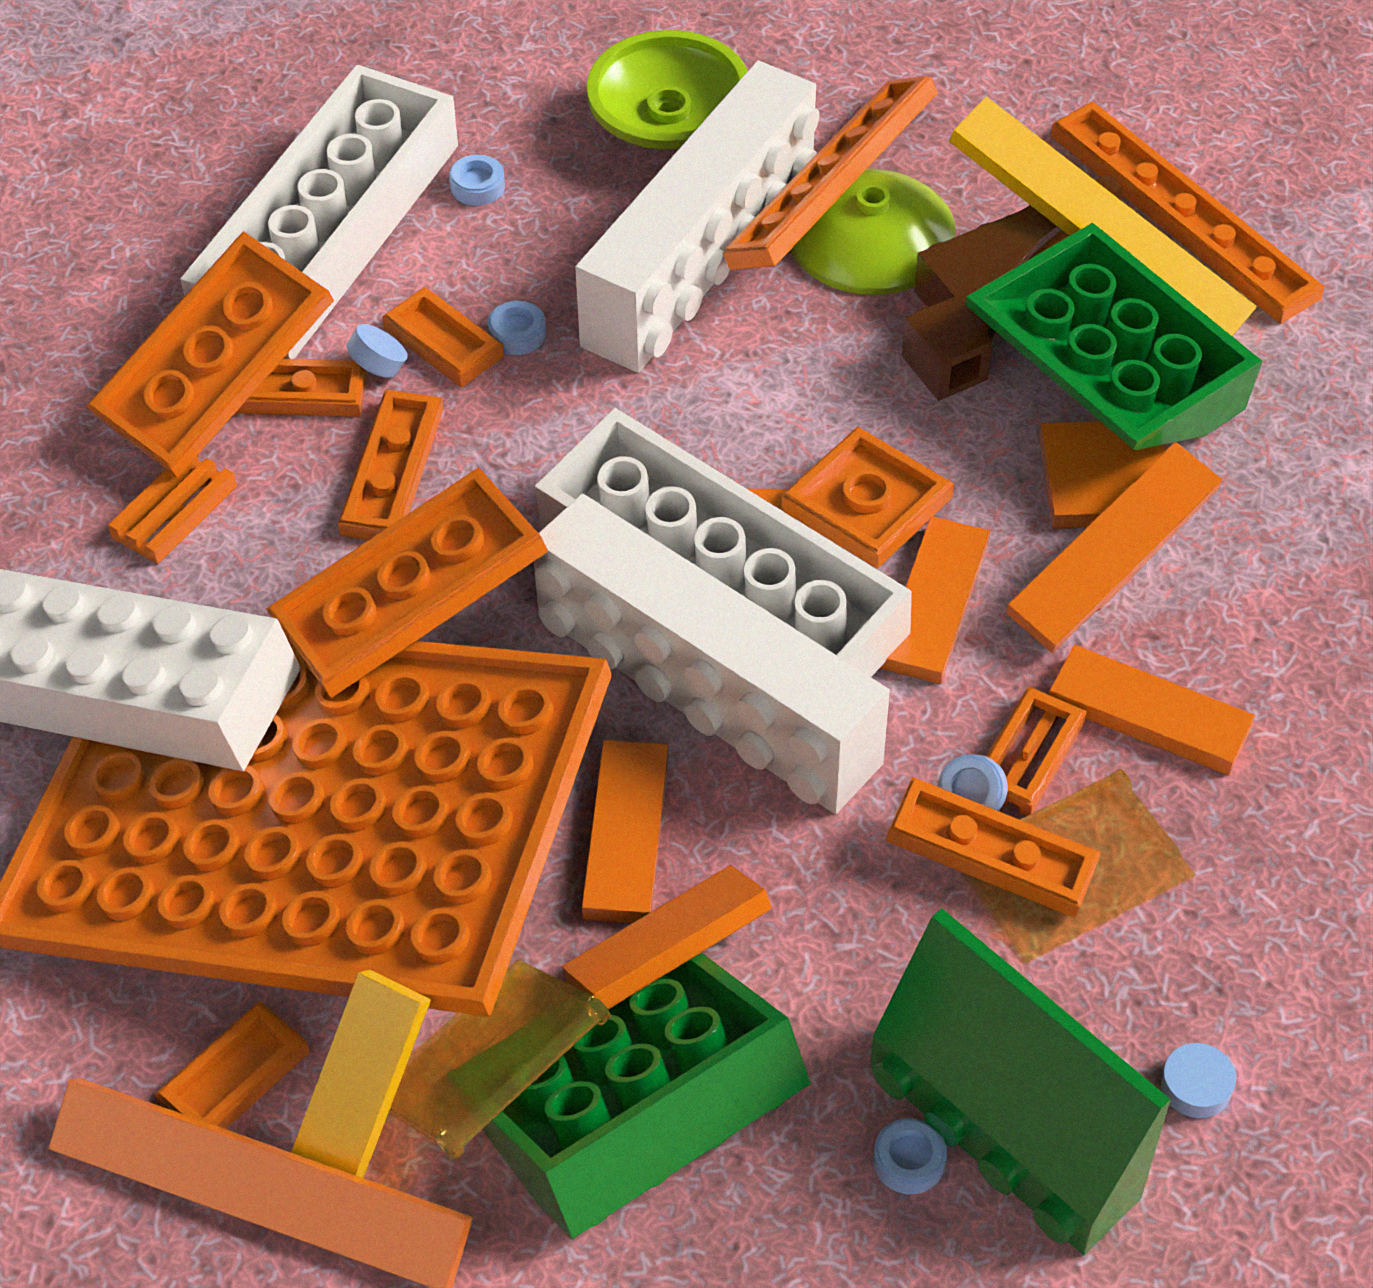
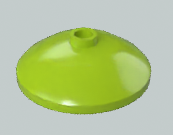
M681 30L645 32L619 41L598 57L587 79L588 104L599 124L616 137L643 148L679 150L748 70L742 59L732 49L711 37Z
M869 168L857 178L793 246L791 252L798 264L808 274L830 287L863 295L892 294L915 287L917 253L928 249L933 244L954 238L955 222L944 200L925 184L902 173Z

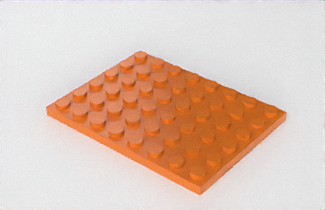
M415 641L331 698L291 646L301 670L244 771L72 737L0 881V948L343 997L350 996L358 972L370 969L431 999L428 1009L490 1017L612 674L607 660L604 658Z

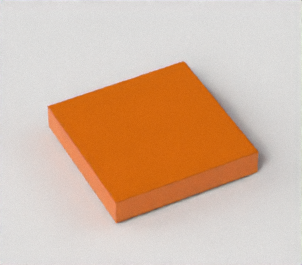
M1101 421L1041 423L1039 442L1052 529L1087 528L1166 451L1165 444L1133 450Z
M857 426L781 495V510L878 569L953 498L954 483Z

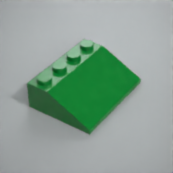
M1093 222L966 297L965 305L1133 450L1206 436L1246 410L1263 362Z
M943 908L931 917L873 1034L870 1067L872 1068L874 1078L881 1088L897 1100H902L905 1097L925 1115L926 1123L943 1137L946 1145L955 1147L958 1144L978 1162L981 1174L994 1189L1005 1195H1009L1012 1192L1033 1210V1217L1038 1226L1055 1242L1065 1244L1068 1241L1084 1256L1141 1200L1171 1099Z
M702 952L605 1012L600 1013L583 997L579 996L447 1077L452 1089L536 1203L572 1239L587 1229L600 1224L613 1212L650 1188L660 1185L670 1175L710 1149L720 1146L727 1138L765 1113L778 1108L785 1100L811 1084L789 1018Z

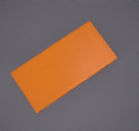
M243 231L86 407L96 418L178 478L334 302V299L329 290Z
M478 467L267 607L266 610L271 618H277L288 642L328 695L333 698L546 554L548 549L539 533Z

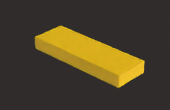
M370 969L358 972L291 1153L364 1178L431 999Z

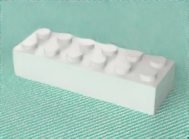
M759 60L743 76L575 266L581 348L637 373L644 368L653 356L660 357L665 352L671 341L672 333L683 320H691L698 312L702 298L713 284L720 285L726 279L730 269L723 255L725 248L817 154L814 151V132L819 121V110L815 109L816 83Z
M356 65L180 278L184 296L244 231L329 290L334 299V302L283 358L294 359L458 147L453 96Z
M614 408L534 486L542 530L583 493L869 677L876 673L886 662V658L910 634L911 590L617 408Z
M583 493L539 532L548 552L534 561L538 615L550 632L559 637L569 636L587 648L593 658L606 659L609 669L617 668L635 680L640 690L647 697L656 702H663L665 700L683 712L688 721L699 732L708 736L717 735L735 747L740 757L747 764L759 770L768 769L786 781L792 792L802 801L808 804L819 803L835 815L883 765L890 689Z
M0 569V722L244 771L301 670L277 618Z

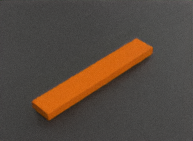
M920 76L887 81L725 248L723 255L729 269L737 270L776 266L936 96L937 90L932 77Z
M1094 101L1052 123L1051 137L1100 177L1110 174L1121 185L1124 197L1278 323H1284L1322 299L1325 288L1323 284Z
M82 1078L68 1081L48 1148L57 1153L431 1288H452L473 1220L472 1216Z

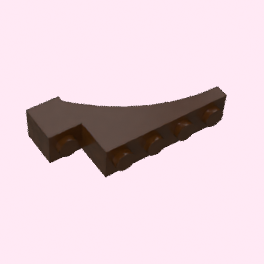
M1110 174L1095 180L1121 200L1122 187ZM1031 205L991 223L982 224L974 230L945 242L933 244L928 249L917 253L914 292L926 307L904 318L901 356L938 401L988 380L992 340L996 331L965 305L966 297L1069 236Z

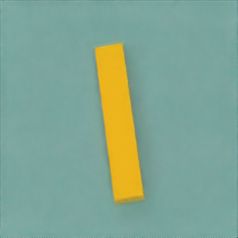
M987 96L953 130L949 139L951 144L1069 236L1093 222L1231 336L1239 330L1257 306Z

